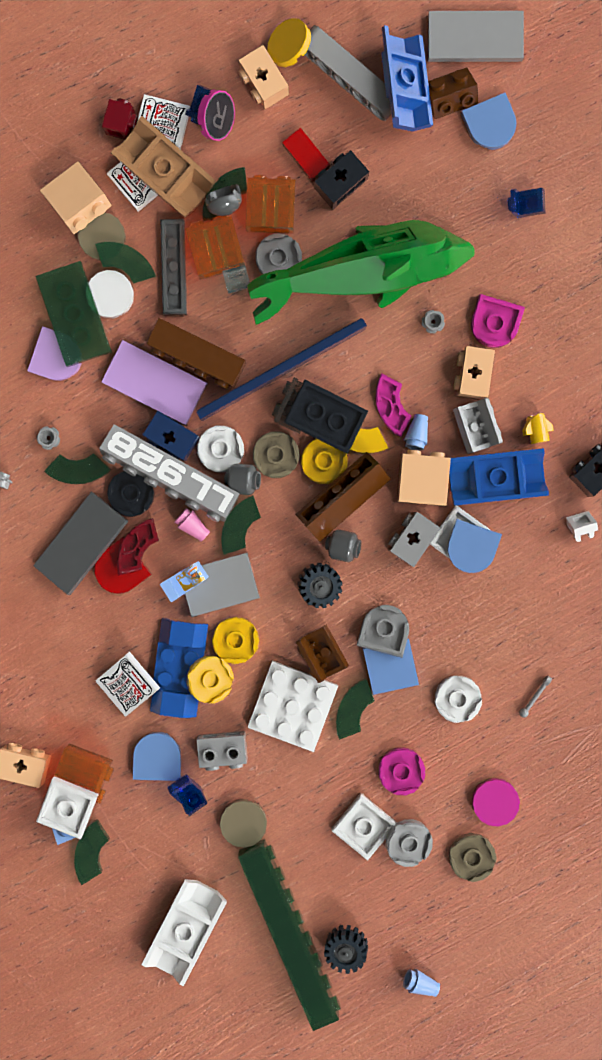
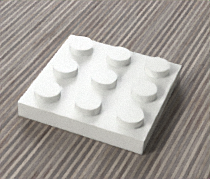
M272 660L248 728L314 752L338 685L327 680L318 683L311 674Z

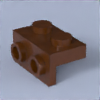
M467 67L428 81L434 119L478 104V84Z
M327 624L296 641L299 654L305 658L311 676L318 683L323 682L327 677L349 666Z

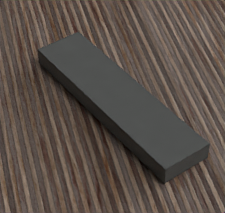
M163 219L160 220L163 315H187L185 220Z

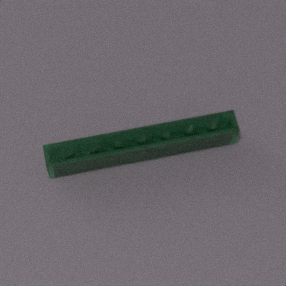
M264 839L253 846L240 849L238 859L310 1026L315 1031L338 1021L341 1005L337 996H332L330 988H332L328 975H323L320 967L323 964L318 952L314 953L312 950L313 940L309 931L305 932L303 929L304 919L300 910H295L292 903L295 901L290 888L286 889L284 885L285 875L281 866L277 867L275 864V851L272 845H267Z

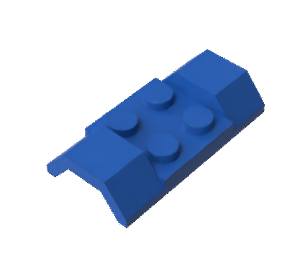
M384 25L382 27L384 51L381 55L386 98L390 99L393 128L411 132L433 126L423 36L416 35L405 39L389 35L388 26Z
M544 448L451 458L449 483L454 506L549 496V490L544 477Z
M162 618L153 678L160 689L152 695L151 712L178 718L197 717L199 700L195 699L188 690L186 684L187 673L197 659L205 656L209 624L181 622Z

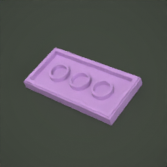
M122 340L102 380L103 384L184 425H187L207 386L206 382Z

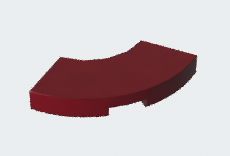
M153 518L135 526L123 540L117 556L118 576L142 570L144 552L150 545L159 542Z

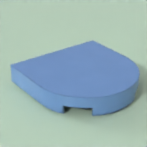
M506 93L495 96L461 112L473 142L489 150L502 148L511 140L515 133L516 117Z
M456 519L447 545L449 558L453 565L461 571L467 573L480 572L492 563L502 534Z
M152 732L144 736L134 750L133 780L180 781L181 749L177 742L170 735L163 732Z

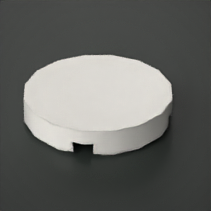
M105 270L91 278L87 285L86 298L89 306L96 314L104 318H117L130 309L134 300V291L125 275L117 271Z
M214 426L207 429L199 439L197 454L200 461L208 469L215 472H226L230 470L233 464L241 462L244 455V443L241 436L234 429L227 426Z
M453 675L444 679L438 685L435 692V705L438 712L446 720L453 723L473 719L478 714L482 705L479 687L465 676Z

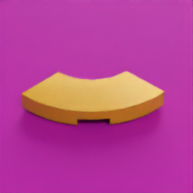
M378 427L372 429L360 428L350 450L358 453H377L388 449V446Z

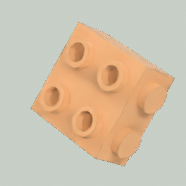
M76 162L40 190L73 234L84 229L88 223L104 214L112 206L105 194L79 162Z
M407 450V454H402L400 458L397 502L447 506L451 458L445 457V453L431 452L430 456L421 455V451Z

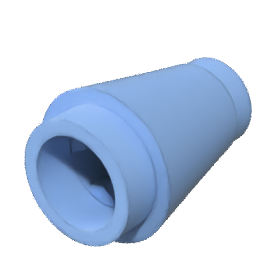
M422 414L414 415V419L404 439L406 442L405 447L417 451L424 450V446L427 445V416Z
M409 969L405 974L403 987L409 993L436 997L440 990V983L417 969Z

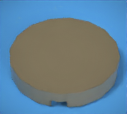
M104 213L88 223L84 229L79 230L78 239L81 248L88 256L99 261H106L115 258L121 253L126 242V234L118 218L112 214Z
M280 431L269 432L262 435L256 442L253 449V461L256 468L263 475L270 478H282L289 475L296 468L299 461V448L295 440L289 435Z
M247 799L236 800L226 806L220 821L222 835L227 842L236 847L245 848L253 846L262 839L266 832V814L256 802Z
M468 833L461 835L453 842L449 851V861L451 868L458 877L476 882L485 879L492 873L493 867L496 864V853L487 838L480 834Z

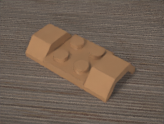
M143 116L139 118L134 130L125 141L111 151V154L124 164L130 172L184 218L199 206L216 182L215 179Z

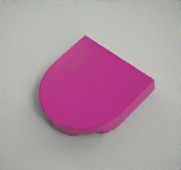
M479 294L471 319V330L474 337L486 347L499 348L505 346L516 336L525 307Z

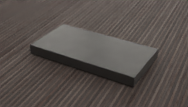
M91 492L33 566L64 593L71 595L128 523V520L95 493Z

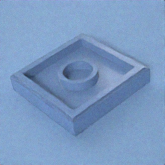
M409 638L407 639L403 658L363 648L373 695L419 685Z

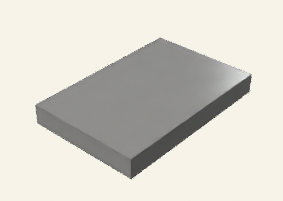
M248 553L202 565L209 577L185 593L191 617L260 598Z

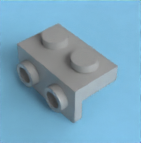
M489 398L453 409L467 454L503 442Z

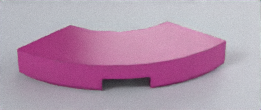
M381 373L376 386L375 399L377 410L386 427L395 435L401 437L412 416L404 410L400 402L402 384Z

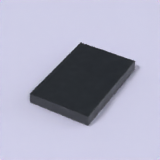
M304 379L283 423L348 454L368 410Z

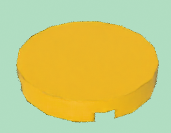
M297 18L285 20L278 25L271 34L267 46V52L273 62L279 67H289L297 63L296 59L300 55L304 56L310 45V30L303 21Z
M315 439L305 447L302 453L301 465L305 475L310 480L318 484H330L346 470L348 456L346 453Z
M227 618L219 623L214 631L212 638L213 648L216 654L227 663H244L252 658L258 649V631L253 623L245 618Z
M204 656L197 659L191 665L187 673L186 684L189 692L195 699L204 703H216L223 700L230 693L234 675L231 667L225 660L216 656Z

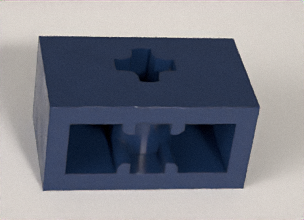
M159 411L156 412L143 433V436L148 438L147 443L158 449L161 446L168 450L167 454L178 460L181 458L184 461L187 460L200 439L198 435ZM174 432L173 437L176 438V441L167 444L166 434L172 435Z

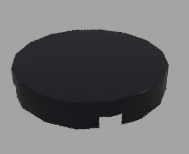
M123 471L112 478L108 485L107 496L115 511L121 515L133 517L143 514L151 507L155 496L154 487L145 483L144 477L138 474L132 476Z

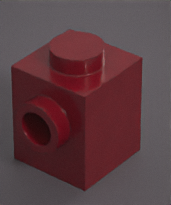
M109 99L102 124L106 135L124 140L130 135L131 130L135 128L138 121V115L135 113L133 105L125 99Z

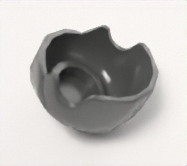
M239 185L227 186L209 193L208 199L205 198L209 212L219 216H227L234 213L242 202Z

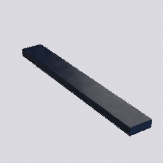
M360 318L198 409L196 413L200 420H206L366 330L367 325L364 319Z

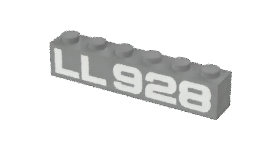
M115 424L99 448L101 455H103L102 458L112 465L118 463L123 466V470L132 476L138 474L144 477V482L154 488L158 485L165 489V494L174 499L179 497L185 500V504L193 510L198 511V509L205 511L207 513L206 516L215 522H219V520L225 522L238 500V492Z

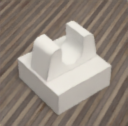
M589 511L566 517L567 526L577 542L581 541V535L587 534L589 538H593L594 531L598 530L597 522Z

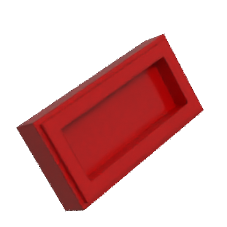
M301 127L282 142L283 147L311 182L319 172L330 167L329 162Z

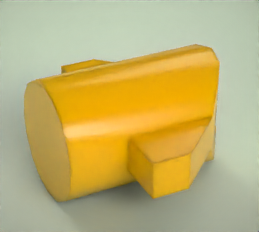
M539 413L527 417V422L522 430L523 436L529 435L531 444L550 441L548 432L553 431V425L545 418V415Z

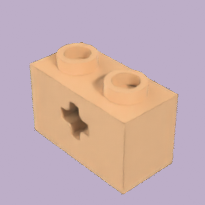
M264 45L239 60L240 70L238 73L244 84L249 83L252 88L250 92L254 101L257 104L261 103L264 109L289 95L288 84Z
M466 346L463 352H459L457 366L461 367L460 375H456L454 381V390H457V396L480 400L488 398L495 350ZM472 368H475L474 371L478 373L474 378H472L471 373H468Z
M8 743V745L0 749V779L40 788L45 783L51 755L45 754V751L32 748L27 750L22 749L20 744ZM20 760H24L23 764L26 765L25 768L22 767V763L19 762Z

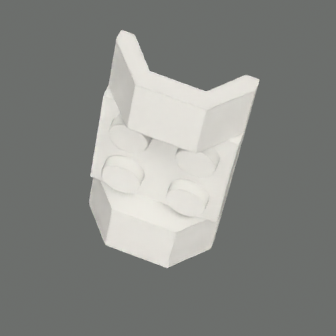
M185 879L141 965L144 967H157L171 974L180 985L184 986L227 900L217 890L198 880Z

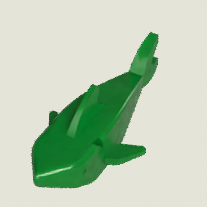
M408 220L386 226H357L355 228L356 233H358L357 235L342 240L288 269L268 272L251 281L247 285L250 298L267 297L253 311L255 324L258 325L278 313L287 303L292 292L329 295H370L381 293L377 299V304L380 308H384L400 298L411 287L448 276L474 257V247L468 241L449 231L421 220Z

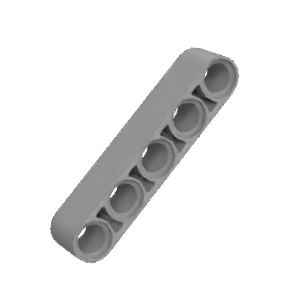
M313 26L310 29L311 41L305 56L376 117L386 121L391 115L390 99L386 98L385 83L321 28Z

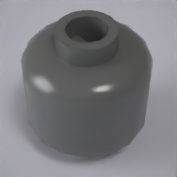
M233 464L230 470L226 471L224 482L225 485H228L230 489L238 492L240 495H252L255 490L260 488L261 474L254 465Z
M338 529L333 532L332 536L327 537L325 549L328 550L331 559L350 563L354 558L359 557L361 540L358 539L357 534L354 532Z

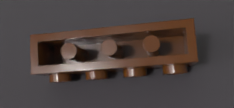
M158 318L146 343L152 348L150 352L161 358L166 355L173 359V364L181 368H185L187 365L194 369V374L204 379L210 376L216 379L214 382L216 385L224 389H228V386L235 388L246 365L245 359L161 318Z
M366 452L295 515L320 542L391 479L381 465Z

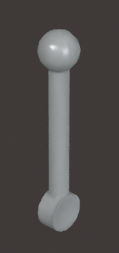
M550 676L545 677L542 685L526 707L520 710L519 714L521 717L525 718L528 716L529 709L545 687L551 683L552 678Z

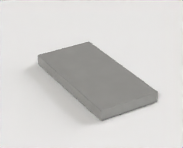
M429 11L428 62H522L524 59V11Z

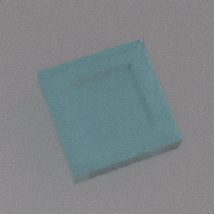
M245 265L222 271L228 294L247 289L250 281Z

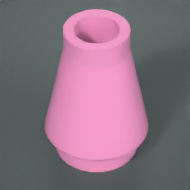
M187 508L174 521L178 525L177 528L195 537L200 542L210 532L195 512Z

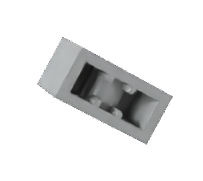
M414 512L413 515L409 513L401 524L404 526L400 534L395 533L388 543L391 546L388 551L412 567L417 564L440 530L439 526L418 512ZM416 532L415 537L418 541L409 544L407 534H414Z

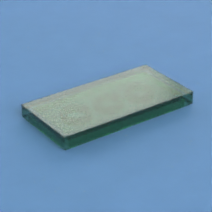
M78 261L37 275L36 279L66 367L112 353L82 262Z

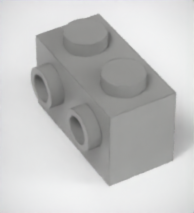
M245 731L199 735L197 738L199 768L213 771L218 770L219 766L229 765L230 769L243 767V764H247Z

